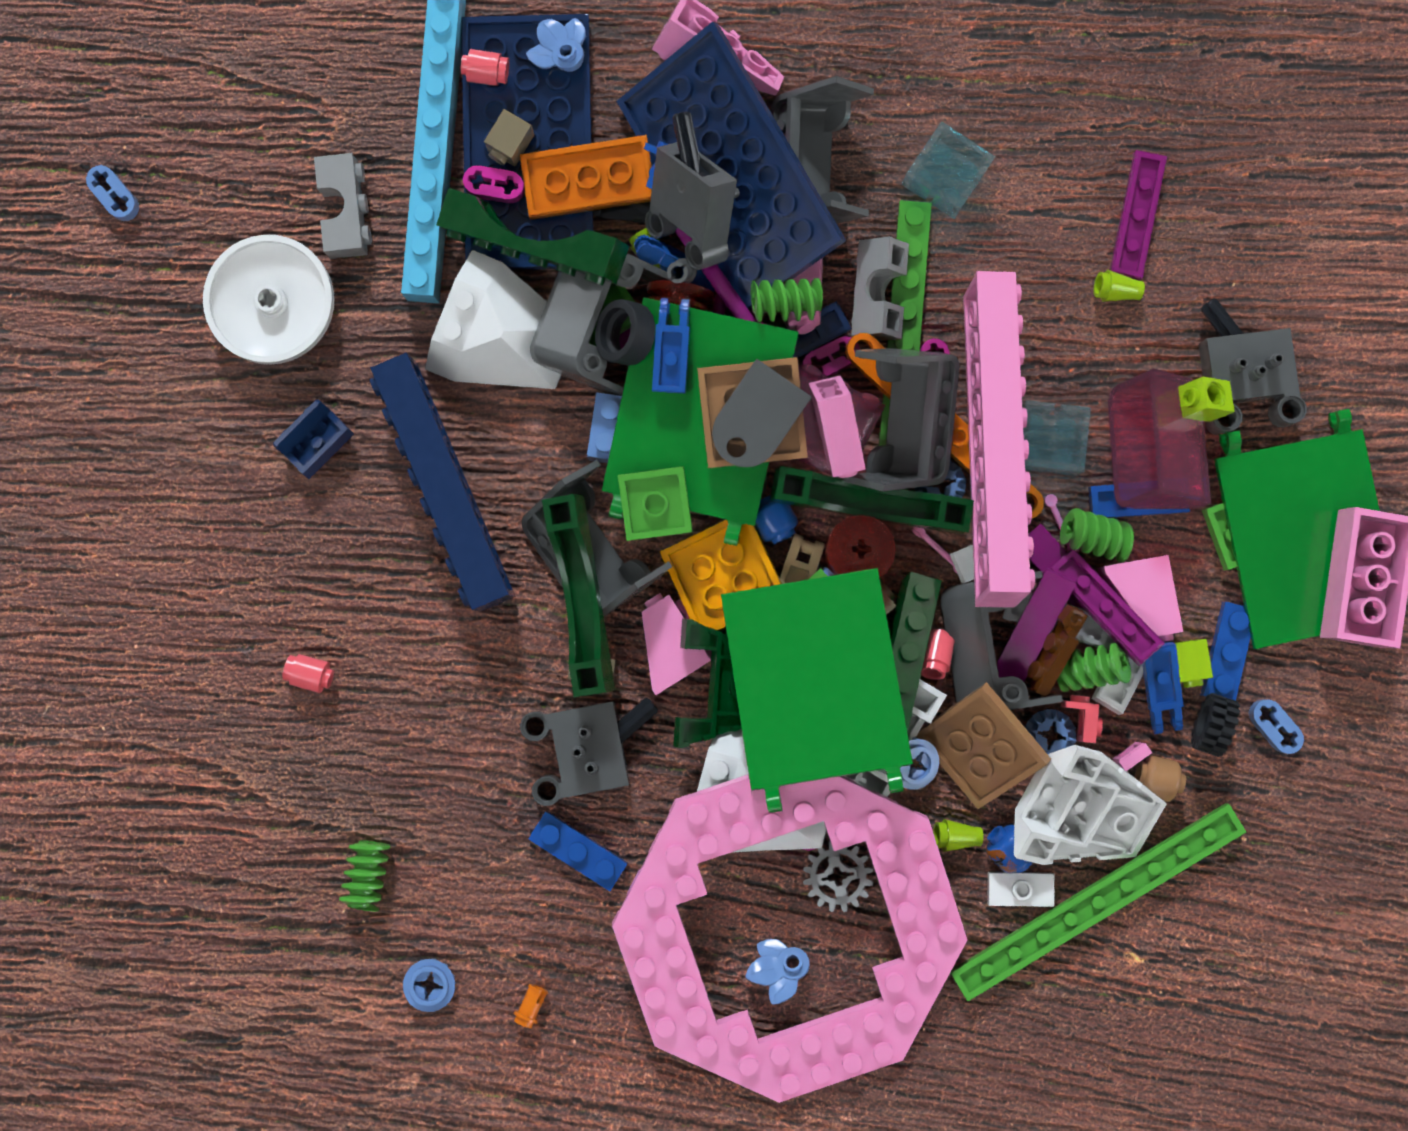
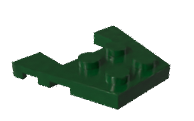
M682 619L680 648L711 650L712 654L707 718L675 717L673 747L685 748L690 746L689 744L707 741L715 738L717 735L742 729L727 635L699 624L692 619Z

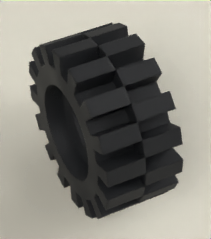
M1214 693L1206 696L1205 701L1201 704V710L1197 712V720L1193 724L1195 727L1191 733L1193 736L1191 738L1192 748L1217 757L1223 756V753L1227 751V745L1230 746L1232 742L1231 737L1235 735L1236 730L1234 729L1239 722V719H1237L1240 715L1238 701Z

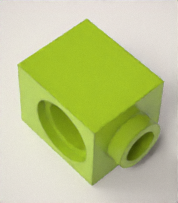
M1200 377L1178 387L1182 418L1211 422L1235 412L1230 381Z
M1207 639L1175 643L1179 664L1180 683L1183 682L1184 688L1204 685L1203 679L1213 678Z

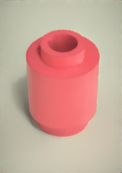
M470 49L468 55L462 56L461 74L466 75V81L492 86H498L499 83L506 84L509 75V58L502 57L501 53Z
M941 629L930 631L921 675L927 679H944L946 673L950 671L955 640L947 631Z
M301 654L297 656L290 655L284 665L282 678L285 681H289L291 686L321 693L324 688L328 689L331 686L334 670L330 669V662Z

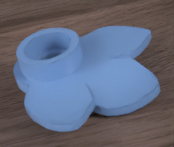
M577 18L570 20L565 26L553 19L541 21L537 27V38L540 43L526 53L528 59L542 69L557 66L561 70L572 72L580 68L584 59L582 44L586 38V30L583 24ZM571 52L570 55L564 56L566 53Z
M777 939L763 940L757 943V950L761 957L751 963L746 973V979L755 984L769 986L770 1002L772 1005L787 1001L796 993L798 980L808 973L810 962L807 954L800 948H788ZM796 958L799 960V964L795 968H790L787 966L788 960Z

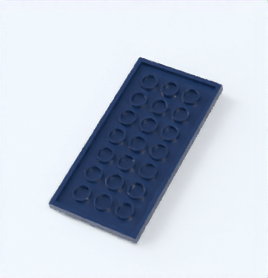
M589 14L462 17V56L468 55L470 49L501 53L502 57L509 58V75L506 84L499 83L498 86L471 83L466 81V75H462L464 173L472 166H485L513 171L523 181L520 160L515 167L507 162L505 165H501L488 156L489 151L484 144V140L503 109L532 125L535 135L523 154L592 143ZM577 18L583 24L586 30V38L582 44L584 59L582 65L577 70L567 72L559 69L557 66L542 69L528 59L526 53L540 43L537 38V27L541 21L553 19L565 26L570 20ZM571 52L566 53L564 56L570 55ZM478 175L476 180L470 181L475 189H479L480 184L491 185V183L483 180L482 175ZM509 180L508 185L497 184L498 187L505 189L506 194H511L513 189H518L513 180ZM464 186V193L469 194ZM525 193L515 203L482 199L491 204L497 217L511 232L522 238L536 241H554L575 236L586 230L594 231L593 210L530 220ZM467 237L465 239V261L471 251L474 250L503 262L511 270L557 268V265L548 263L547 268L529 263V257L525 255H520L519 260L500 253L502 248L493 246L492 251L485 250L473 245V239Z
M712 21L616 101L635 135H647L648 143L656 146L659 141L668 144L677 142L672 117L676 113L690 112L698 151L737 179L736 188L739 189L740 194L737 198H734L727 240L729 255L725 262L717 265L749 311L752 310V280L756 282L758 287L762 280H768L772 286L774 280L777 279L781 280L785 286L788 279L796 278L846 241L718 23ZM649 152L651 163L654 164L656 154Z

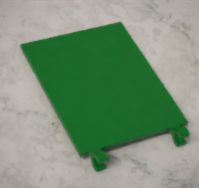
M643 297L642 305L648 307L652 313L656 332V324L659 323L660 301ZM670 303L667 325L679 326V305ZM690 308L688 323L690 327L686 394L652 392L654 339L652 348L645 359L636 365L628 366L602 491L613 494L608 517L622 519L623 511L618 475L684 466L690 511L728 520L724 543L737 546L742 524L755 526L769 462H763L753 467L733 465L708 468L697 368L750 363L756 359L768 361L793 358L799 332Z
M1350 409L1328 413V421L1334 430V435L1245 453L1241 452L1242 439L1239 430L1219 435L1220 446L1225 456L1215 458L1214 462L1231 536L1234 559L1237 563L1236 568L1245 612L1249 618L1248 626L1253 649L1320 636L1338 510L1358 507L1380 511L1363 429L1351 430L1352 415Z
M878 568L721 594L751 790H765L769 813L783 811L779 792L781 786L871 771H886L890 794L903 792L900 768L913 765Z

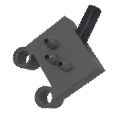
M1211 299L1203 305L1201 312L1221 336L1207 338L1198 344L1203 377L1230 381L1233 404L1274 399L1275 401L1268 409V417L1270 422L1277 427L1285 428L1300 422L1307 413V406L1300 397L1291 328L1244 334L1217 299ZM1234 404L1235 412L1227 415L1229 418L1227 427L1222 426L1218 419L1211 422L1205 421L1206 429L1214 435L1225 434L1237 429L1242 422L1241 410ZM1283 404L1289 405L1292 409L1291 419L1283 415Z
M644 698L620 720H618L615 701L549 714L541 711L526 714L520 723V731L526 739L539 741L546 738L552 729L561 780L554 775H545L539 778L532 787L534 800L540 805L550 806L561 798L630 785L623 742L657 714L658 709L650 699ZM532 717H538L544 722V731L540 735H534L528 729V722ZM545 781L553 783L556 787V795L552 799L544 798L540 793V786Z

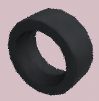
M623 299L612 301L604 308L597 321L595 342L598 352L602 358L609 362L627 366L636 365L645 359L655 339V322L652 313L648 307L640 303ZM629 316L631 323L630 335L627 343L621 349L619 342L620 330L624 321Z

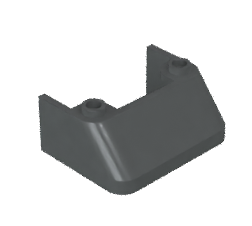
M839 76L782 93L774 99L770 108L771 114L836 224L868 217L869 210L849 205L843 194L835 191L830 192L832 132L841 130L848 123L851 116L852 101L874 95V88Z
M627 254L618 282L615 285L631 287L640 278L652 284L671 282L673 278H668L666 271ZM558 272L530 345L532 359L540 366L602 393L622 396L624 387L602 378L607 366V360L602 358L596 346L589 344L612 282L605 281L604 285L601 286L585 280L586 274L576 272L575 277Z
M892 348L855 350V357L876 360L878 377L882 381L892 382L886 445L877 446L870 452L866 462V473H857L853 477L844 478V482L883 492L942 483L947 477L950 465L960 369L957 357L952 354Z
M596 460L561 479L523 516L522 528L563 587L557 560L546 530L542 500L570 494L584 496L603 616L606 617L651 585L672 568L670 562H667L653 572H650L648 566L638 559H631L624 564L588 513L595 505V493L586 479L600 466V463Z
M1042 571L1035 572V579L1043 578ZM974 582L950 586L942 592L940 596V609L943 628L955 640L950 671L956 703L986 682L1010 710L1063 702L1062 695L1051 694L1029 698L1027 687L1021 679L1013 676L999 678L988 613L1000 611L1006 607H975Z

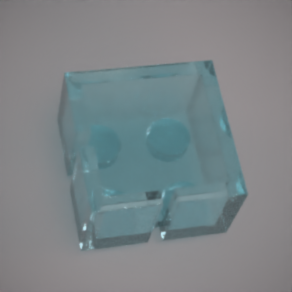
M941 121L906 173L902 185L924 200L930 195L933 197L931 202L933 206L955 219L990 168L996 156Z
M1025 400L1022 403V408L1027 409L1028 417L1026 428H1023L1024 440H1028L1029 455L1028 459L1025 460V470L1078 476L1085 472L1091 407L1061 404L1055 409V403Z

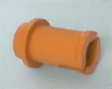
M529 983L519 1010H515L513 1013L516 1015L514 1022L532 1029L533 1024L538 1023L536 1017L548 991Z

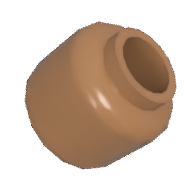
M1149 756L1144 762L1140 761L1137 765L1134 778L1165 802L1173 800L1177 793H1183L1186 785V775L1182 774L1178 762L1157 756Z

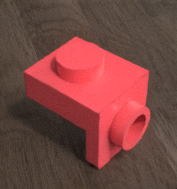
M1070 695V701L1061 702L1060 707L1079 709L1076 741L1096 743V738L1101 736L1103 720L1101 717H1098L1099 704L1090 703V697Z

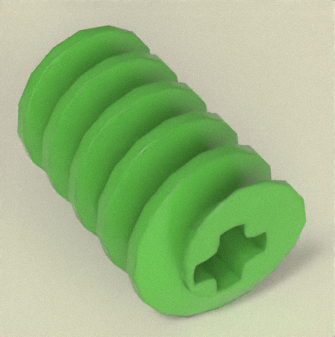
M814 278L811 284L807 279H800L798 285L794 279H788L785 286L779 279L774 280L772 286L768 280H762L759 287L752 280L751 304L757 322L762 321L764 313L768 314L770 322H774L777 312L781 313L783 321L788 320L790 312L794 313L796 321H800L803 311L807 312L809 320H813L815 312L821 311L823 304V291L820 279Z
M1074 508L1068 512L1063 520L1060 530V542L1062 545L1069 542L1072 550H1078L1081 547L1083 553L1093 551V554L1097 557L1104 554V557L1108 560H1112L1115 557L1117 562L1124 563L1132 551L1134 532L1128 522H1119L1115 518H1107L1104 515H1096L1093 512H1084L1082 509Z
M1117 643L1110 644L1109 653L1104 645H1098L1097 655L1092 647H1086L1084 657L1080 649H1075L1072 653V659L1071 657L1069 658L1057 682L1060 690L1063 692H1068L1070 689L1073 691L1080 690L1082 687L1089 689L1095 685L1102 687L1107 683L1116 685L1120 681L1122 683H1129L1131 679V666L1127 655L1120 651Z
M360 840L359 843L350 844L348 847L355 851L357 855L346 858L347 862L354 865V869L344 871V875L352 878V882L342 884L341 887L349 891L350 894L339 897V901L347 904L350 908L376 912L379 911V908L372 903L381 901L382 895L374 890L384 886V882L376 877L386 874V869L378 864L388 861V856L380 851L390 849V845L382 842Z

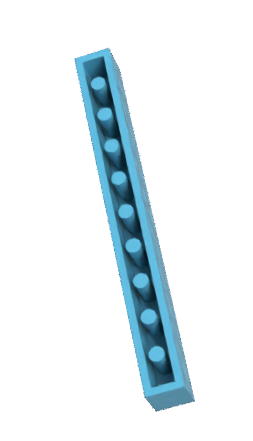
M427 0L401 294L406 300L412 302L440 303L446 230L436 224L447 190L450 188L462 53V17H465L466 0Z

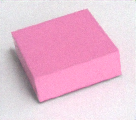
M1135 742L1115 756L1113 761L1125 771H1128L1149 756L1152 751L1146 743Z

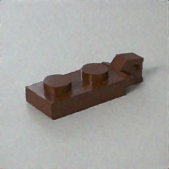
M1068 604L1058 616L1059 621L1054 630L1045 638L1043 649L1037 659L1029 666L1025 680L1036 693L1043 696L1050 693L1078 645L1079 640L1076 636L1088 617L1082 610Z

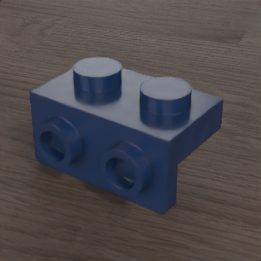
M317 399L273 442V446L285 455L302 475L310 479L354 433L332 410Z

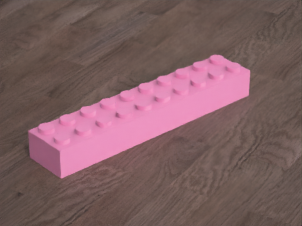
M977 271L963 296L971 500H974L972 536L975 607H1016L1031 593L1035 586V572L1033 569H1030L1029 557L1033 555L1034 543L1033 538L1028 537V524L1032 520L1031 504H1027L1026 492H1029L1031 483L1030 473L1025 472V460L1028 459L1029 443L1028 440H1024L1023 428H1026L1028 417L1027 409L1022 408V397H1024L1026 391V379L1021 377L1020 365H1023L1025 355L1024 347L1019 346V335H1021L1023 329V317L1018 315L1017 306L1021 301L1022 290L1021 285L1016 284V272Z

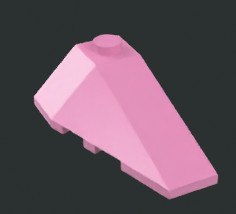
M680 0L658 36L652 50L656 51L663 60L668 59L712 21L717 23L719 16L697 0ZM721 27L757 90L775 96L780 89L784 76L757 51H747L739 41L740 36L734 30L728 33Z

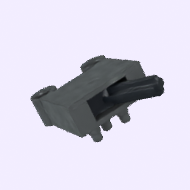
M685 111L676 113L672 117L677 142L657 147L650 209L646 213L645 224L649 234L655 239L675 234L677 228L691 237L692 241L688 242L685 247V257L692 269L701 270L727 260L729 255L727 240L734 198H737L740 192L736 188L737 179L698 151L692 116L690 112Z

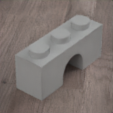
M353 153L314 157L316 183L319 192L324 197L340 196L344 198V208L337 217L320 220L323 252L330 259L368 255L367 245L372 244L370 227L365 225L364 214L369 212L367 196L362 194L361 182H365L363 163H359Z
M890 236L859 240L851 336L867 333L878 341L902 339L904 307L887 302L885 300V290L893 278L907 275L908 243Z

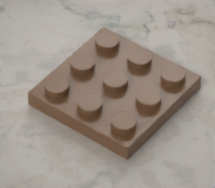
M798 357L761 361L801 389ZM754 362L697 368L708 468L733 466V464L723 459L715 448L712 436L713 425L716 417ZM803 411L775 452L765 462L808 458ZM732 438L728 442L727 450L730 455L741 457L746 452V443L741 438Z
M987 682L933 719L931 724H926L917 734L918 739H925L934 745L939 755V764L977 809H980L1039 771L1051 760L1049 755Z

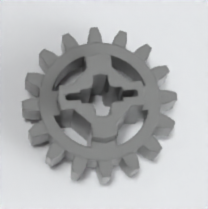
M830 841L829 850H825L824 847L817 848L820 854L818 857L811 854L808 856V859L813 863L812 867L803 868V871L810 874V878L804 880L803 884L812 885L813 887L808 896L818 895L820 897L817 903L819 907L828 902L830 912L835 910L836 905H840L842 911L847 912L849 902L856 908L860 906L857 897L860 895L867 898L869 894L864 890V887L873 886L874 881L867 879V874L873 872L874 869L871 867L865 868L864 865L869 859L868 855L860 858L857 855L860 849L858 846H855L851 851L848 850V847L834 851ZM841 854L853 859L857 867L851 868L843 863ZM828 857V868L824 873L817 874L820 863ZM835 867H839L841 872L854 873V875H849L843 879L842 885H838L836 880H824V877H828L835 872ZM860 878L858 888L849 896V884L852 880ZM820 886H829L835 891L836 898L825 894Z

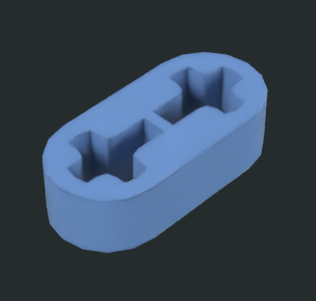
M103 165L95 166L89 170L86 176V184L106 210L121 221L134 219L139 211V203L117 174ZM102 175L106 178V182L111 187L110 190L107 191L99 185V176ZM118 196L126 202L128 207L126 211L123 212L119 209L120 206L115 201V197Z
M1262 699L1257 700L1251 705L1249 709L1251 722L1276 751L1292 754L1301 749L1304 743L1303 733L1278 703ZM1261 707L1272 709L1269 716L1275 722L1274 724L1269 720H1260L1259 717L1262 715ZM1279 728L1284 733L1293 734V736L1290 738V741L1293 743L1291 746L1285 744L1281 745L1280 742H1282L1284 738L1279 733Z

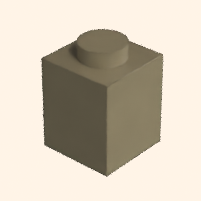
M503 109L484 140V144L489 151L488 156L501 165H505L507 162L515 167L520 160V154L525 152L535 134L531 124Z

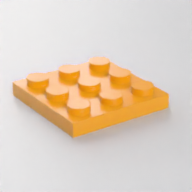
M724 520L660 551L664 563L670 562L672 565L668 572L690 619L706 627L722 631L726 629L721 594L782 584L766 548L753 525L742 524L737 546L724 543L728 520Z

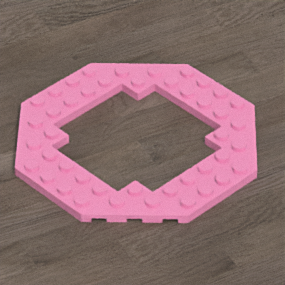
M749 774L676 798L662 828L658 831L641 869L636 874L620 910L612 921L617 942L654 1046L779 1103L903 1061L967 942L964 927L928 817L916 810L913 811L900 805L897 801L874 790L871 791L845 776L781 786L779 792L783 811L769 813L767 809L765 790H751ZM824 821L834 851L864 841L866 842L903 957L872 967L882 997L757 1038L748 1009L716 1020L677 905L707 895V890L698 867L699 863Z

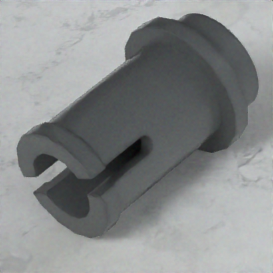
M686 258L676 260L667 268V277L673 278V283L689 284L695 279L697 270L691 268ZM680 267H685V268L683 269V272H684L683 276L680 275V272H679Z

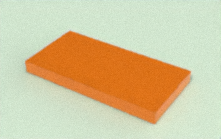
M647 135L520 154L529 219L534 220L650 202L652 189L646 187L649 179L651 160L649 151L644 149L645 143H648Z

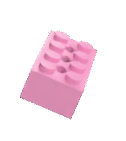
M1358 507L1340 509L1337 514L1320 638L1379 648H1400L1408 597V516Z

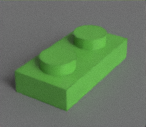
M1221 503L1202 510L1223 570L1226 571L1237 567L1224 504Z

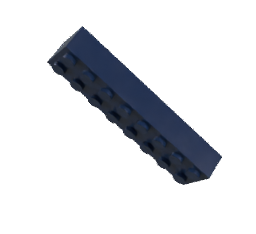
M406 352L371 367L374 376L369 379L376 396H380L386 404V407L382 408V412L390 427L393 426L399 437L395 438V443L401 456H405L410 461L412 467L407 468L413 485L418 486L423 492L424 497L420 498L421 505L425 514L431 516L437 527L432 529L439 546L447 549L450 557L446 558L445 561L453 577L456 576L460 580L462 587L458 589V593L464 606H469L474 611L482 612L515 598L513 588L418 363Z

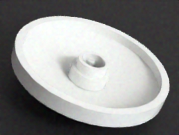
M258 235L246 238L232 245L215 261L204 285L203 308L212 333L229 351L250 362L281 364L306 354L324 336L333 315L334 290L325 266L307 247L283 236Z

